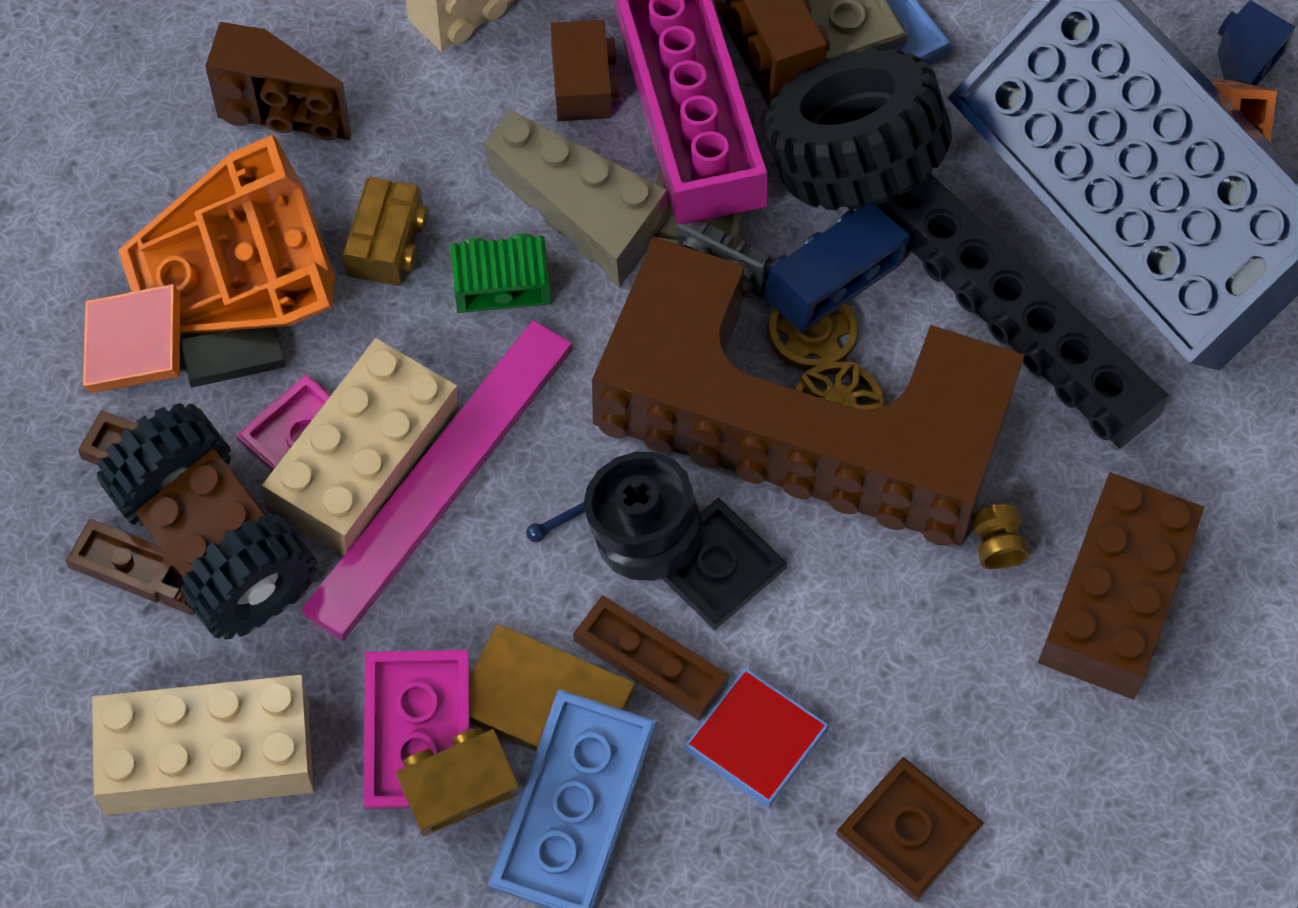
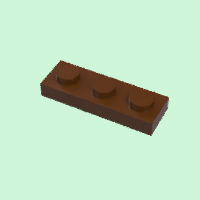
M603 595L573 633L574 642L698 721L702 719L728 683L729 674Z

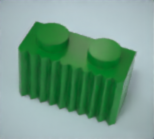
M520 233L512 235L507 240L501 238L498 241L492 239L487 242L482 238H469L461 244L453 243L450 245L457 313L551 304L544 236L538 235L533 237L530 234Z

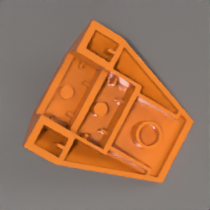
M273 135L229 153L118 250L131 292L174 284L180 291V334L291 326L333 308L335 274L307 191L276 137Z

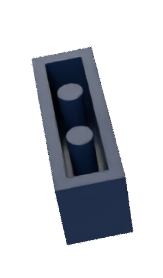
M874 203L865 204L862 209H857L856 211L848 210L837 220L834 226L822 234L820 232L812 234L797 251L789 256L782 255L771 264L767 271L768 280L764 299L799 331L804 333L839 309L844 303L849 302L899 267L903 262L910 235Z

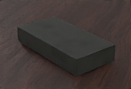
M276 327L218 331L180 340L191 388L285 367Z

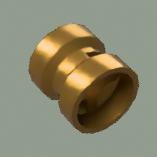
M995 504L984 507L972 515L973 532L981 541L977 551L983 568L990 570L1015 567L1028 559L1030 554L1027 541L1024 537L1020 536L1019 532L1022 526V519L1017 506L1013 504Z

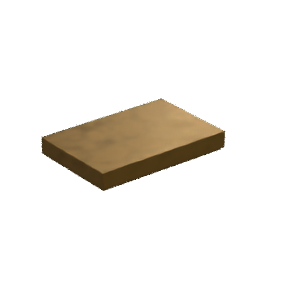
M497 624L469 676L470 723L487 731L494 729L497 735L536 752L558 689L625 710L635 690V682Z

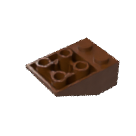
M225 22L219 23L205 65L219 119H224L235 126H244L247 123L268 126L273 131L279 133H289L291 131L311 133L315 137L327 141L336 138L350 140L352 134L343 82L265 29Z

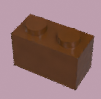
M590 20L550 23L557 122L611 118V102L620 101L618 74H609V65H616L615 38H606L605 21Z

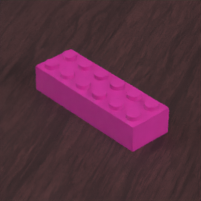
M614 0L616 20L676 225L678 223L684 225L767 207V171L712 0Z

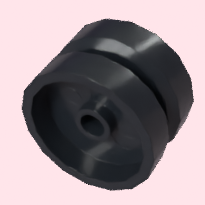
M632 452L616 457L596 472L587 485L583 503L587 521L595 537L602 559L615 573L631 580L653 581L675 574L690 563L701 547L704 525L688 473L675 459L658 452Z

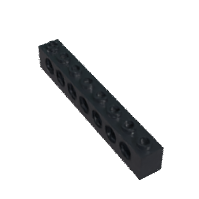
M932 174L923 183L916 182L913 184L911 191L901 196L895 194L888 197L887 202L876 205L910 235L906 251L910 250L922 261L927 274L937 282L943 281L953 290L958 303L963 309L970 313L975 311L988 324L990 333L998 342L1002 344L1008 343L1018 353L1024 354L1023 364L1032 374L1036 376L1042 375L1055 387L1056 395L1060 401L1067 407H1076L1089 420L1091 429L1099 438L1106 441L1110 439L1121 449L1160 417L1169 394ZM902 205H908L914 208H905ZM933 235H941L946 237V239H940ZM966 265H972L979 269H970ZM998 296H1006L1011 298L1012 300L1006 301L1000 299ZM1031 327H1040L1046 332H1037ZM1064 358L1075 359L1080 364H1071ZM1098 390L1109 391L1114 396H1105L1101 394Z

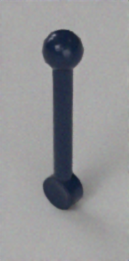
M584 502L543 524L533 523L529 525L526 530L527 538L531 542H540L544 539L545 533L585 513Z

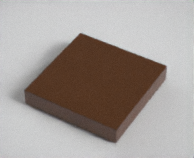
M902 757L837 829L836 836L914 901L918 902L981 830L984 822L906 758Z

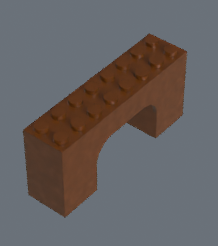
M653 237L592 378L593 425L598 426L603 433L614 438H624L627 435L642 440L646 446L659 453H669L672 450L690 456L694 463L705 468L720 466L736 471L741 479L750 483L760 484L766 481L781 486L787 494L795 498L808 499L811 496L829 502L833 509L844 514L860 512L875 517L879 524L889 529L901 530L905 527L923 533L928 541L937 545L946 546L953 543L962 546L1025 355L930 325L910 382L900 397L886 406L864 410L846 407L748 375L736 368L724 353L741 313L745 266Z

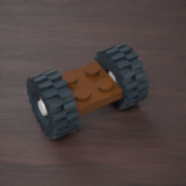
M182 403L173 404L170 411L162 407L155 410L154 417L148 419L145 415L136 421L138 426L132 431L126 428L119 434L122 440L119 443H111L106 449L109 457L100 459L98 466L101 471L97 472L99 484L129 523L135 525L138 522L140 526L147 528L182 575L183 581L186 583L181 586L183 597L210 634L217 639L222 636L225 640L232 639L236 633L239 637L247 635L252 627L257 626L259 628L267 622V619L283 612V608L288 603L294 604L300 598L298 595L299 591L307 590L311 584L308 578L315 576L317 568L314 566L317 564L316 558L286 519L283 520L278 515H274L271 519L263 511L230 468L231 457L228 454L231 452L230 446L200 408L198 409L194 404L190 403L186 407Z

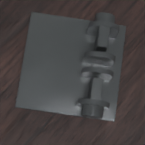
M693 222L690 228L678 223L679 245L744 265L742 296L749 297L752 292L763 298L765 293L764 278L768 279L767 271L774 262L771 260V254L750 245L745 255H743L747 242L741 240L736 249L733 250L731 246L734 236L729 234L723 244H721L726 233L707 222H703L702 225Z

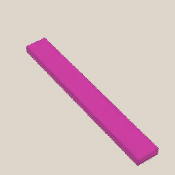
M534 320L531 321L302 607L305 617L342 641L347 638L572 352L571 342Z

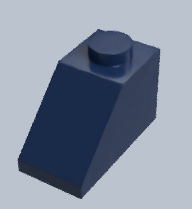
M1251 0L1247 2L1238 14L1234 11L1230 12L1218 31V35L1222 36L1217 55L1224 80L1258 86L1286 52L1295 26Z

